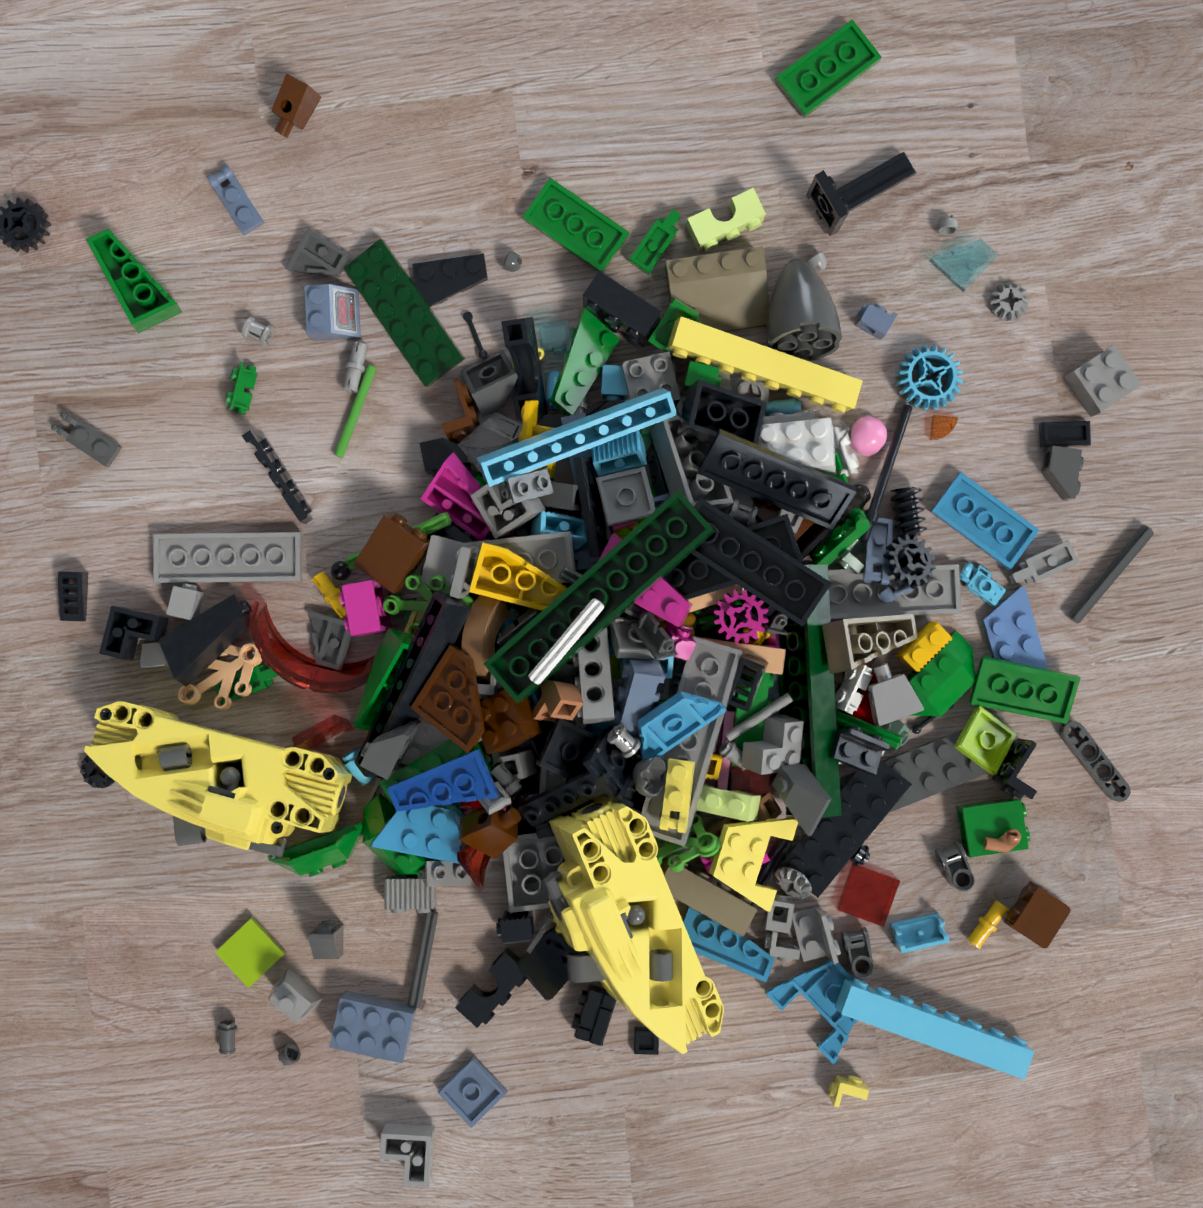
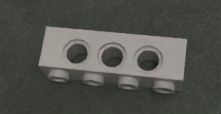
M605 628L592 640L597 645L595 650L587 651L583 648L573 657L574 667H579L580 676L575 677V686L581 692L584 702L577 712L578 717H583V724L614 722L607 628ZM593 665L599 669V673L595 676H590L586 674L585 669ZM592 690L600 692L601 698L597 701H591L588 699L587 694Z

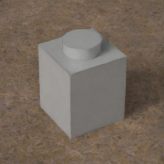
M182 583V587L173 586L166 615L187 620L195 618L199 615L204 592L196 591L197 586Z

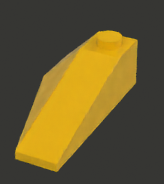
M482 542L469 584V592L541 611L568 589L509 549Z

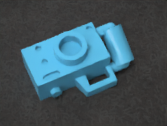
M965 563L959 574L960 580L966 582L963 587L988 605L995 606L1006 589L991 579L992 573L983 566L978 565L975 568L973 564Z

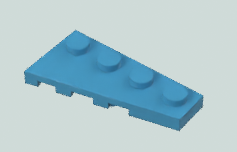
M690 907L687 908L683 923L696 953L767 982L775 958L769 956L767 952L745 936L736 934Z

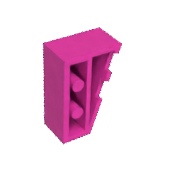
M453 452L443 463L421 497V500L439 513L447 512L452 522L480 541H483L490 531L470 496L482 487Z

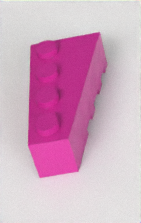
M612 534L599 560L622 541L617 534ZM662 578L635 602L640 607L677 627L682 626L693 606L665 578Z

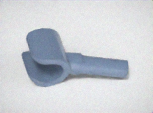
M908 586L892 592L889 587H886L877 596L884 604H887L913 589Z

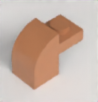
M547 680L540 687L543 695L532 713L534 719L552 722H555L557 718L573 720L584 702L575 684Z

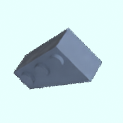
M628 658L627 663L623 662L621 668V678L624 679L622 686H618L616 701H619L618 709H614V722H612V725L624 724L627 728L626 731L631 736L639 737L638 720L651 712L654 702H658L660 693H656L658 683H664L665 675L659 660Z

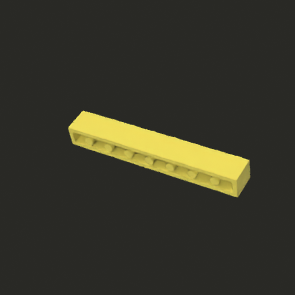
M679 317L675 321L667 346V350L673 351L672 354L676 357L696 359L697 363L719 367V371L730 375L736 373L742 375L741 379L745 381L762 382L764 387L768 389L778 390L779 388L787 391L786 394L791 397L800 398L802 396L808 398V402L811 404L831 406V410L837 413H845L855 409L863 382L857 378L684 317Z

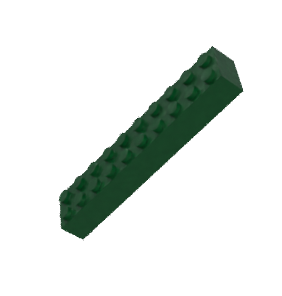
M679 490L676 491L484 663V666L516 703L524 701L709 538L715 530ZM592 599L599 600L604 605V609L541 684L537 685L531 681L528 676L588 603Z
M805 565L829 581L828 565ZM829 588L803 627L787 617V624L784 628L788 635L778 634L780 648L786 649L783 674H778L780 697L789 693L793 699L791 703L780 709L781 715L784 714L804 721L800 764H805L832 799L822 818L842 815L839 762L829 758L837 731L834 674H830L822 629V624L831 622ZM786 806V815H792Z

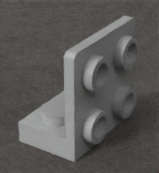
M432 535L422 572V581L429 585V580L433 576L441 574L445 577L446 582L449 584V589H451L449 596L458 599L466 597L469 594V584L480 547ZM435 579V584L441 586L440 580Z
M818 905L793 911L792 924L803 962L828 956L833 964L839 963L837 955H841L837 940H834L830 932L834 930L831 916L827 915L826 910L823 911Z

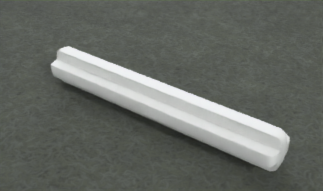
M592 599L535 666L528 676L531 681L537 685L541 684L604 609V605L599 600Z

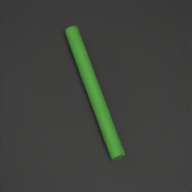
M368 364L358 393L334 452V455L337 457H344L377 369L372 365Z

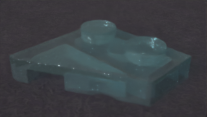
M982 239L970 242L969 245L956 247L944 254L934 255L929 262L964 292L998 257V254Z

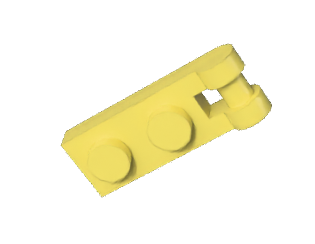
M668 759L660 830L668 831L670 828L677 829L679 833H686L695 761ZM671 812H680L679 819L671 818Z

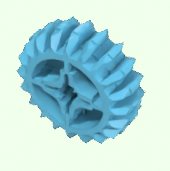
M923 345L921 351L918 348H914L912 354L908 353L905 355V361L899 364L902 370L896 373V376L903 378L896 382L897 386H904L899 392L900 395L908 394L905 402L908 403L913 399V408H917L922 403L923 411H926L929 405L935 411L938 409V406L942 408L947 406V401H954L955 397L953 394L960 393V389L957 386L963 383V380L957 377L963 374V370H956L955 368L960 364V361L953 363L951 360L954 357V353L946 356V348L944 347L937 352V345H933L930 350L927 345ZM926 360L934 361L942 367H934ZM916 363L919 378L913 382L912 370ZM935 374H938L933 378V380H925L921 382L923 379L926 378V376H933ZM946 374L947 385L943 392L940 380L941 376ZM925 388L928 390L930 394H933V396L925 395L921 393L918 389Z

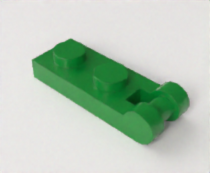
M859 508L852 510L849 515L850 519L841 527H837L829 538L814 548L810 556L815 565H830L870 528V522L863 510Z

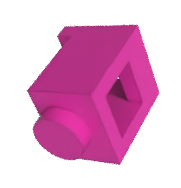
M667 622L665 631L673 638L674 649L678 653L674 657L689 661L696 644L690 634L692 628L683 624L681 627H677Z

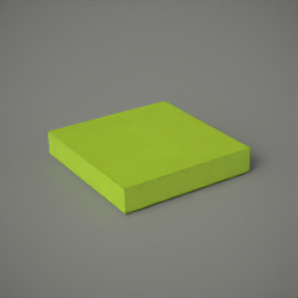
M977 706L974 708L954 747L989 774L996 775L1017 734L984 708Z
M252 917L215 953L249 988L286 952L258 921Z

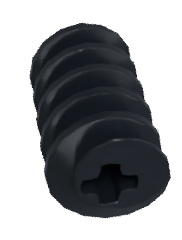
M906 487L890 490V492L897 493L891 497V501L898 502L897 505L892 507V510L900 512L893 517L895 521L901 522L895 526V530L903 531L896 538L906 534L909 537L914 535L922 536L921 533L927 530V527L919 526V523L926 520L925 517L918 516V513L924 511V508L916 505L923 501V498L915 497V494L922 491L921 488Z

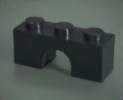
M508 947L489 968V972L498 981V987L493 991H483L476 984H473L456 1004L455 1008L476 1028L482 1022L486 1025L495 1015L493 1010L499 1004L503 1006L512 995L509 992L515 986L521 987L527 980L517 967V962L520 958Z

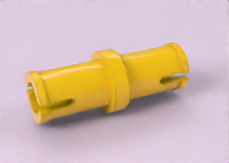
M322 571L312 578L311 581L314 582L324 596L323 600L325 603L328 602L339 618L342 619L347 613L346 607H342L339 593L341 590L339 587L336 588L325 572Z
M995 900L985 916H981L978 919L980 921L967 940L980 949L991 932H995L998 929L996 927L1009 909Z

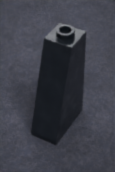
M233 594L158 639L174 679L186 687L190 685L250 626L253 620L250 613L253 611L245 599L241 600Z

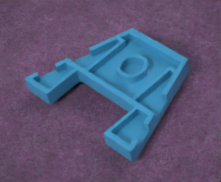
M829 959L766 990L765 994L781 1011L799 993L817 1009L834 1029L816 1046L834 1065L839 1057L838 1054L842 1046L846 1044L849 1038L848 1034L854 1023L856 1024L857 1020L840 1014L835 1008L844 980L847 979L853 982L854 978L840 963L833 964Z

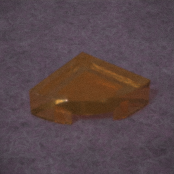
M933 415L930 440H939L947 436L955 428L958 417Z

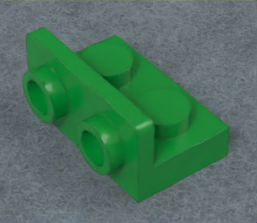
M674 297L649 336L648 341L673 356V351L667 350V346L675 321L679 317H684L699 323V311L695 308H690Z

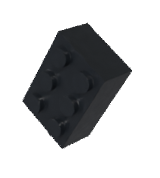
M598 271L582 295L583 308H586L596 318L604 321L605 326L612 332L617 333L619 331L626 336L625 339L634 346L639 344L644 347L660 320V310L601 271Z
M698 380L687 389L677 434L712 444L719 429H722L758 445L767 402Z

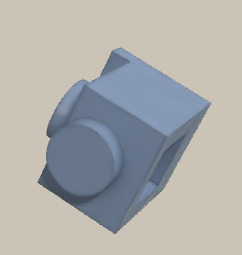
M863 304L856 316L859 318L856 326L881 341L898 314L893 312L889 315L885 308L877 304H869V306Z

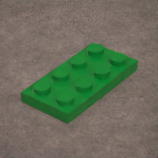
M852 19L776 76L775 82L803 118H805L877 64L882 56Z
M549 178L522 217L532 227L596 271H601L602 273L630 233L552 178Z
M981 656L975 678L976 682L973 685L969 702L971 705L1067 724L1081 678L1074 674Z

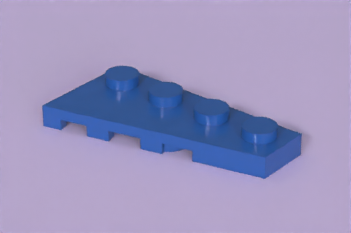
M480 749L387 788L396 812L499 797Z

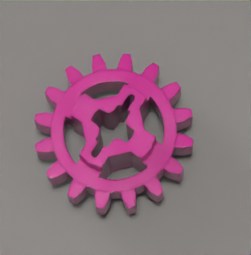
M734 589L732 597L728 593L724 594L726 601L719 600L717 604L721 609L714 610V614L719 615V618L714 623L721 624L722 626L718 632L726 631V640L733 636L737 644L740 638H744L745 643H749V636L758 639L757 631H765V627L761 624L768 623L769 618L763 617V614L769 611L768 608L761 607L764 601H757L755 599L757 596L753 594L749 596L746 589H744L742 594H739V591ZM735 600H746L742 605L736 606L733 603L731 604ZM753 605L757 609L758 620L752 614L751 608ZM745 607H748L745 614L748 620L742 619L741 622L739 621L735 625L738 617L735 612L740 613ZM725 612H726L727 615L730 616V619H731V625H730V627H729L728 624L726 623V620H725ZM742 627H748L751 629L747 632H737L738 629Z

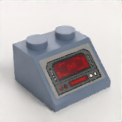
M330 284L304 286L306 331L313 341L361 338L358 289Z

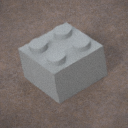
M1115 344L1064 377L1090 417L1104 411L1142 385Z

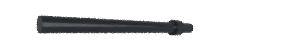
M903 405L869 509L865 510L864 514L870 522V528L859 538L861 541L868 542L873 525L877 524L879 518L878 510L913 409L910 405Z

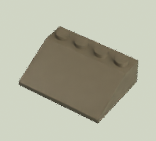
M763 246L666 260L665 275L669 302L671 303L675 297L690 308L698 310L699 323L718 330L721 329L724 332L767 326L769 295Z

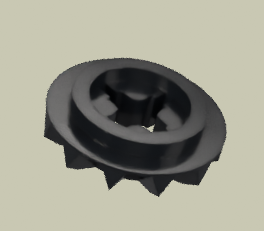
M88 755L81 761L80 773L84 778L83 782L88 783L91 787L106 788L115 782L105 772L104 775L102 773L93 775L97 767Z

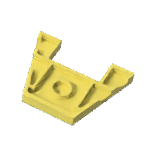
M786 816L784 819L770 818L761 822L748 821L724 824L719 838L720 849L714 854L709 873L764 910L770 912L777 890L773 887L756 884L770 836L793 841L798 825L797 820L794 816Z

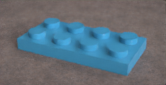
M962 472L957 474L930 511V513L1008 570L1012 569L1039 532L1038 528Z

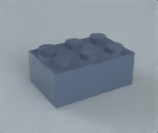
M345 991L339 1000L329 1047L403 1063L407 1055L417 1008L408 1007L407 1004Z

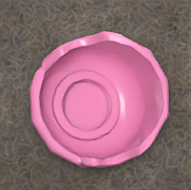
M871 416L860 417L855 421L850 430V446L858 454L864 456L877 454L883 448L887 439L886 426L880 419Z

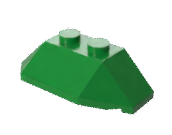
M956 630L950 634L952 641H948L945 647H941V651H938V654H934V658H931V661H927V665H924V668H920V672L913 671L907 677L924 708L923 711L909 716H942L976 682L973 647Z
M380 793L364 807L362 842L397 876H418L419 871L425 867V861H442L370 847L373 839L378 836L384 828L383 826L396 812L395 807Z
M363 820L337 829V831H332L284 848L282 857L268 855V859L300 876L308 873L309 877L324 872L323 868L332 865L333 869L347 864L346 859L352 856L362 836Z

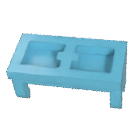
M938 912L890 923L895 947L901 953L950 942L949 936L943 928L945 922Z

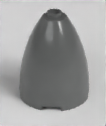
M793 259L784 266L771 296L767 320L768 347L797 358L809 356L810 361L817 360L832 354L839 348V342L842 339L840 321L830 292L817 272L807 262L801 259Z

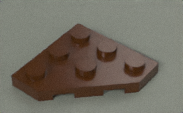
M450 645L410 708L467 753L472 752L485 732L474 660L455 645Z

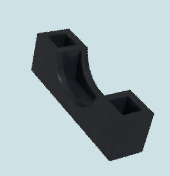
M533 317L501 321L505 347L511 354L514 369L518 376L513 395L517 421L523 420L521 418V410L523 405H525V401L529 400L539 401L537 418L546 416L548 411Z

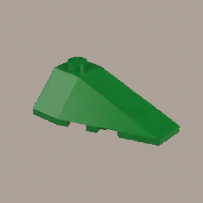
M388 629L377 649L353 724L355 728L370 730L413 639L410 634Z

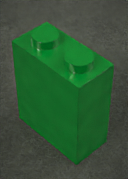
M1010 797L956 805L962 847L966 856L972 858L1003 853L985 850L983 848L984 838L998 839L1010 829L1018 830L1021 834V839L1009 852L1029 849L1028 842H1030L1031 837L1024 821L1027 811L1025 804L1020 799Z

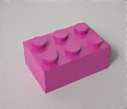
M369 580L342 585L343 592L339 593L342 607H346L347 617H344V625L346 631L350 632L351 636H371L387 633L389 628L392 629L390 614L383 608L384 598L381 584L377 581Z

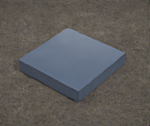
M473 1055L438 1089L437 1093L472 1128L507 1094V1090Z

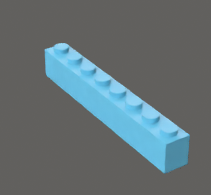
M660 388L477 458L485 482L491 487L506 481L508 478L525 474L677 416V412L670 391Z
M854 978L853 982L847 979L844 980L835 1005L840 1014L1025 1080L1035 1052L1027 1046L1026 1040L1017 1036H1013L1012 1039L1005 1037V1033L992 1027L988 1031L983 1029L981 1024L968 1019L967 1023L959 1020V1016L945 1011V1014L938 1013L935 1007L925 1003L922 1006L913 1004L914 1000L900 995L899 998L891 996L890 991L881 987H877L876 990L869 988V984Z

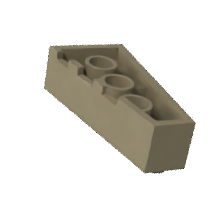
M914 614L851 618L822 624L830 674L855 669L857 666L867 663L877 656L884 655L890 650L918 638Z
M662 859L660 867L673 899L681 903L683 902L691 909L706 915L709 919L744 937L757 912L756 908L750 906L751 900L740 894L737 898L729 894L730 888L719 882L716 886L708 882L710 877L696 870L695 874L687 870L689 865L686 863L682 871L673 872L668 865V860Z

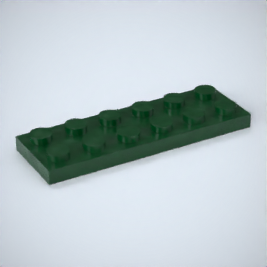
M380 238L344 267L346 273L425 387H429L465 359L383 239Z

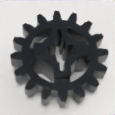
M17 198L16 204L8 200V208L0 207V210L3 212L0 215V239L3 240L2 243L9 248L11 247L16 252H19L21 249L28 253L29 247L38 250L37 243L45 244L46 242L42 239L43 236H50V233L45 230L51 226V223L45 220L48 218V214L42 210L43 208L40 205L34 204L30 199H26L24 202L22 199Z
M906 534L894 539L886 547L889 552L883 555L884 558L888 559L884 567H889L891 570L887 575L895 576V584L902 581L903 588L910 586L914 589L928 583V579L934 576L931 571L936 569V566L931 564V561L936 559V557L929 554L932 548H925V540L918 542L916 535L909 537Z

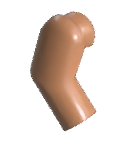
M1010 829L998 839L985 837L983 848L985 850L1007 853L1020 842L1021 834L1016 829Z

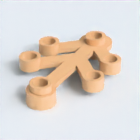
M251 642L242 647L230 645L220 656L233 655L238 658L231 663L215 660L208 668L218 671L196 686L190 684L186 687L183 685L178 691L179 700L185 704L194 705L200 700L201 694L222 681L219 694L214 699V705L221 710L229 709L232 704L229 694L236 671L241 668L240 681L236 683L234 690L236 694L242 697L250 695L252 686L249 682L253 668L263 660L255 643ZM257 644L262 654L264 655L263 648L259 644ZM255 652V656L251 659V653ZM245 685L246 689L241 693V687ZM194 692L193 697L190 699V694ZM225 698V704L221 706L220 702Z

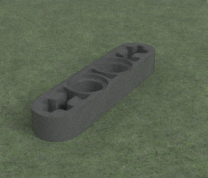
M1068 721L1067 724L1063 723L1059 729L1062 740L1103 793L1113 801L1123 802L1127 800L1131 793L1129 784L1084 726L1076 721ZM1068 728H1076L1077 730L1074 732L1075 735L1079 739L1085 738V740L1078 742V740L1075 737L1068 736V734L1070 733V730ZM1089 744L1093 748V754L1089 758H1084L1081 750L1083 746ZM1101 764H1105L1108 768V774L1103 778H1100L1096 772L1097 767ZM1112 781L1114 785L1122 787L1119 790L1121 793L1120 796L1113 794L1115 792V788L1112 786V784L1106 782Z

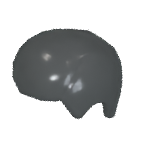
M658 756L640 760L634 766L633 783L639 794L647 798L659 795L661 789L665 786V783L661 780L662 775L667 772V766L663 759Z

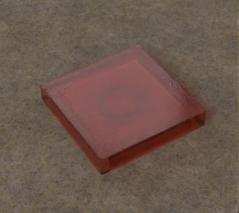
M334 714L292 737V741L295 747L312 749L351 728L352 725L349 719Z
M852 865L836 909L884 927L900 880L861 865Z

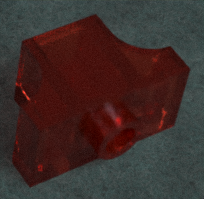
M748 769L730 771L733 791L738 790L752 794L776 792L772 783L777 773L760 775Z

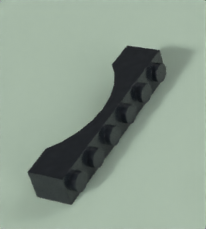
M564 413L538 418L536 425L552 428L562 426L561 417H564ZM517 437L508 443L487 448L466 447L445 438L420 442L419 444L425 472L435 477L443 463L453 452L467 470H470L471 465L478 464V457L519 441Z

